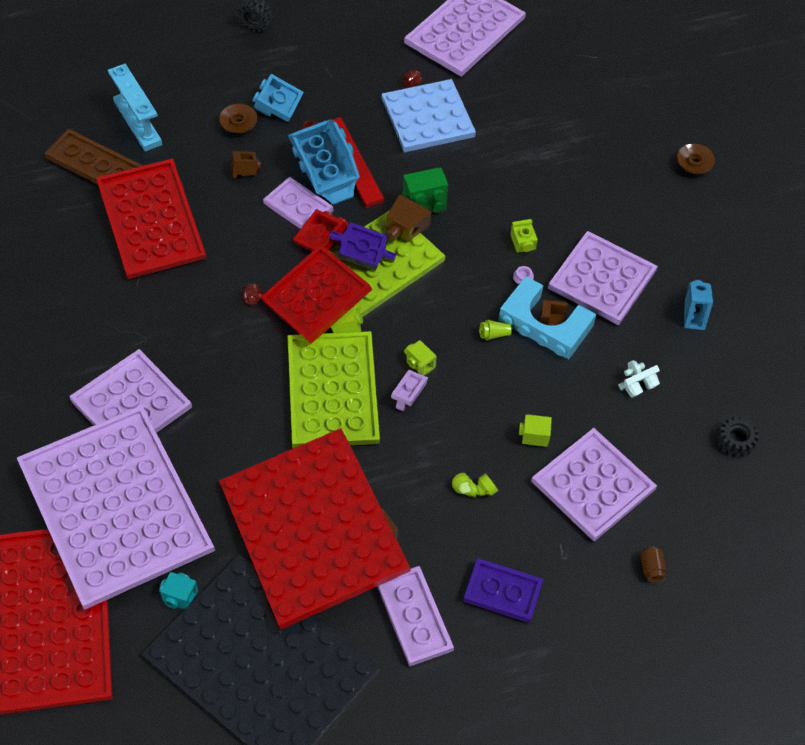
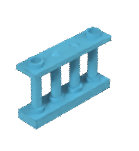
M123 64L109 69L108 73L120 91L119 95L113 97L114 103L144 151L161 146L162 140L150 122L151 118L158 116L157 112L127 65Z

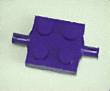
M351 222L344 234L332 230L329 237L340 242L341 249L338 258L375 271L383 257L394 261L397 254L385 250L387 235Z

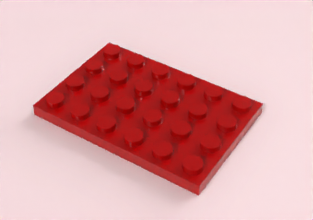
M173 159L96 177L127 279L206 259V254Z

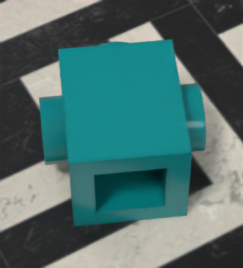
M170 572L167 579L164 578L162 580L159 592L167 606L186 609L193 602L198 588L196 581L190 579L186 574Z

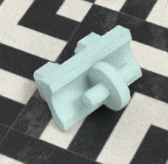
M634 360L628 362V369L624 371V374L626 376L631 375L632 377L618 385L620 390L626 389L630 397L633 398L643 392L639 384L640 381L644 382L648 390L658 386L660 382L656 373L660 370L657 365L641 372L645 368L644 363L638 364Z

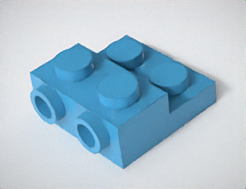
M270 74L268 80L264 79L259 87L262 90L261 93L257 91L252 100L255 103L253 108L268 117L273 113L288 122L304 92Z

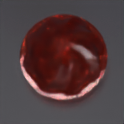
M408 70L403 75V81L408 88L416 87L421 83L422 77L417 70Z
M249 284L243 287L242 296L246 303L254 305L260 301L262 290H260L259 285Z

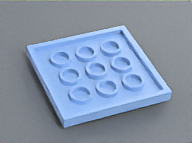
M452 79L382 94V101L404 152L475 137L476 131Z

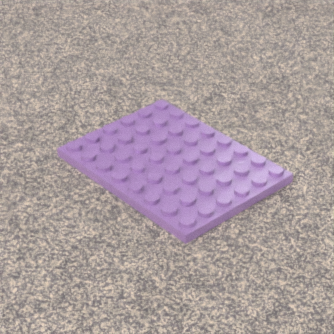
M143 406L17 457L84 610L215 551Z

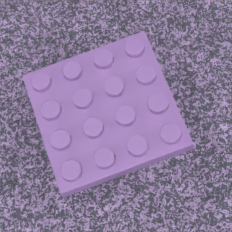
M587 231L552 278L548 289L620 325L656 272L657 266Z
M140 349L69 396L71 402L93 426L143 406L156 433L192 408V403Z
M595 428L534 475L531 481L594 542L654 492L657 487L653 481Z

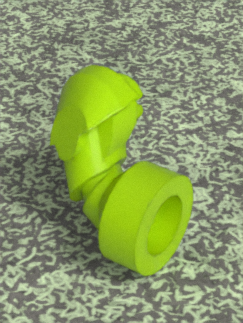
M460 473L452 480V487L457 493L475 498L476 495L492 496L499 491L486 473L478 478L477 485L472 482L466 473Z

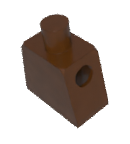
M400 194L386 216L387 238L392 242L398 237L406 241L412 240L430 225L431 211Z

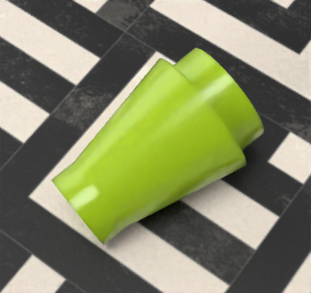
M486 320L480 323V337L491 340L510 336L511 325Z

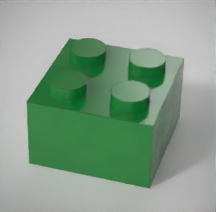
M441 167L403 176L402 196L430 210L431 213L446 210L448 183Z

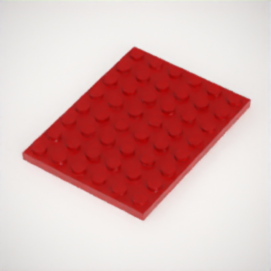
M342 428L219 480L280 629H284L411 571Z
M48 529L0 535V715L113 700L108 599L90 608L83 609Z

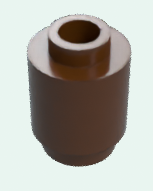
M655 546L645 548L640 554L644 576L647 577L648 582L664 580L667 570L663 551Z

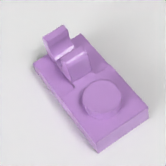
M408 370L391 394V398L397 400L396 408L404 411L406 404L411 406L427 384L428 377Z

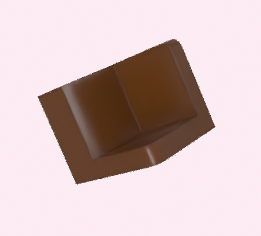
M543 300L540 323L550 326L564 323L568 303Z

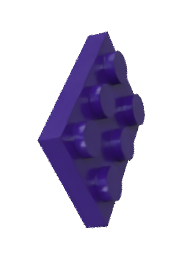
M477 558L463 602L530 623L543 579Z

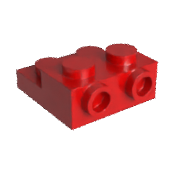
M315 209L293 238V241L312 252L320 245L329 250L333 244L340 245L339 241L329 238L331 231L344 234L348 228V223L341 217L335 218L328 211L322 212Z

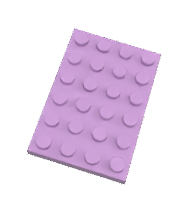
M447 0L405 37L404 43L462 77L525 18L526 13L504 0Z

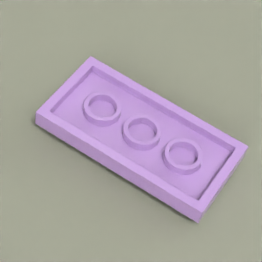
M420 566L412 568L410 572L377 586L409 667L454 651V646Z

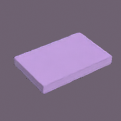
M291 177L286 179L263 199L265 205L300 229L315 209L322 212H333L332 205Z

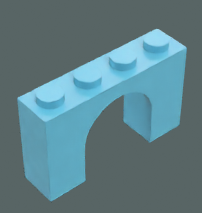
M525 276L500 308L499 321L510 324L511 328L517 330L523 336L535 340L539 345L551 349L557 355L570 359L594 326L596 314L578 305L570 317L562 324L550 326L538 322L530 311L541 298L543 285Z

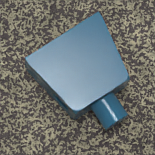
M700 280L690 282L685 298L684 328L705 330L713 305L712 290L709 283H703ZM696 307L700 310L698 313H694L696 312Z

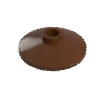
M233 104L222 110L219 120L221 126L228 132L244 133L256 125L257 114L248 105Z
M687 144L678 151L677 161L687 172L703 174L713 168L715 156L709 148L703 145Z

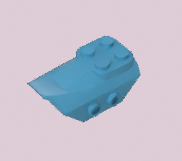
M329 119L288 135L293 145V154L295 158L299 157L300 168L303 173H307L317 194L325 197L333 205L354 196V187L360 176L352 155L354 154L352 145L346 142L343 128L339 129L337 123Z

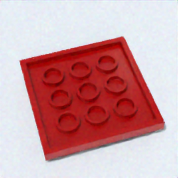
M320 245L260 298L309 344H312L373 289L358 274L324 246Z

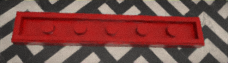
M342 118L333 119L339 129L343 128L346 142L352 145L354 151L352 155L360 176L356 181L355 188L364 206L368 208L384 203V197Z

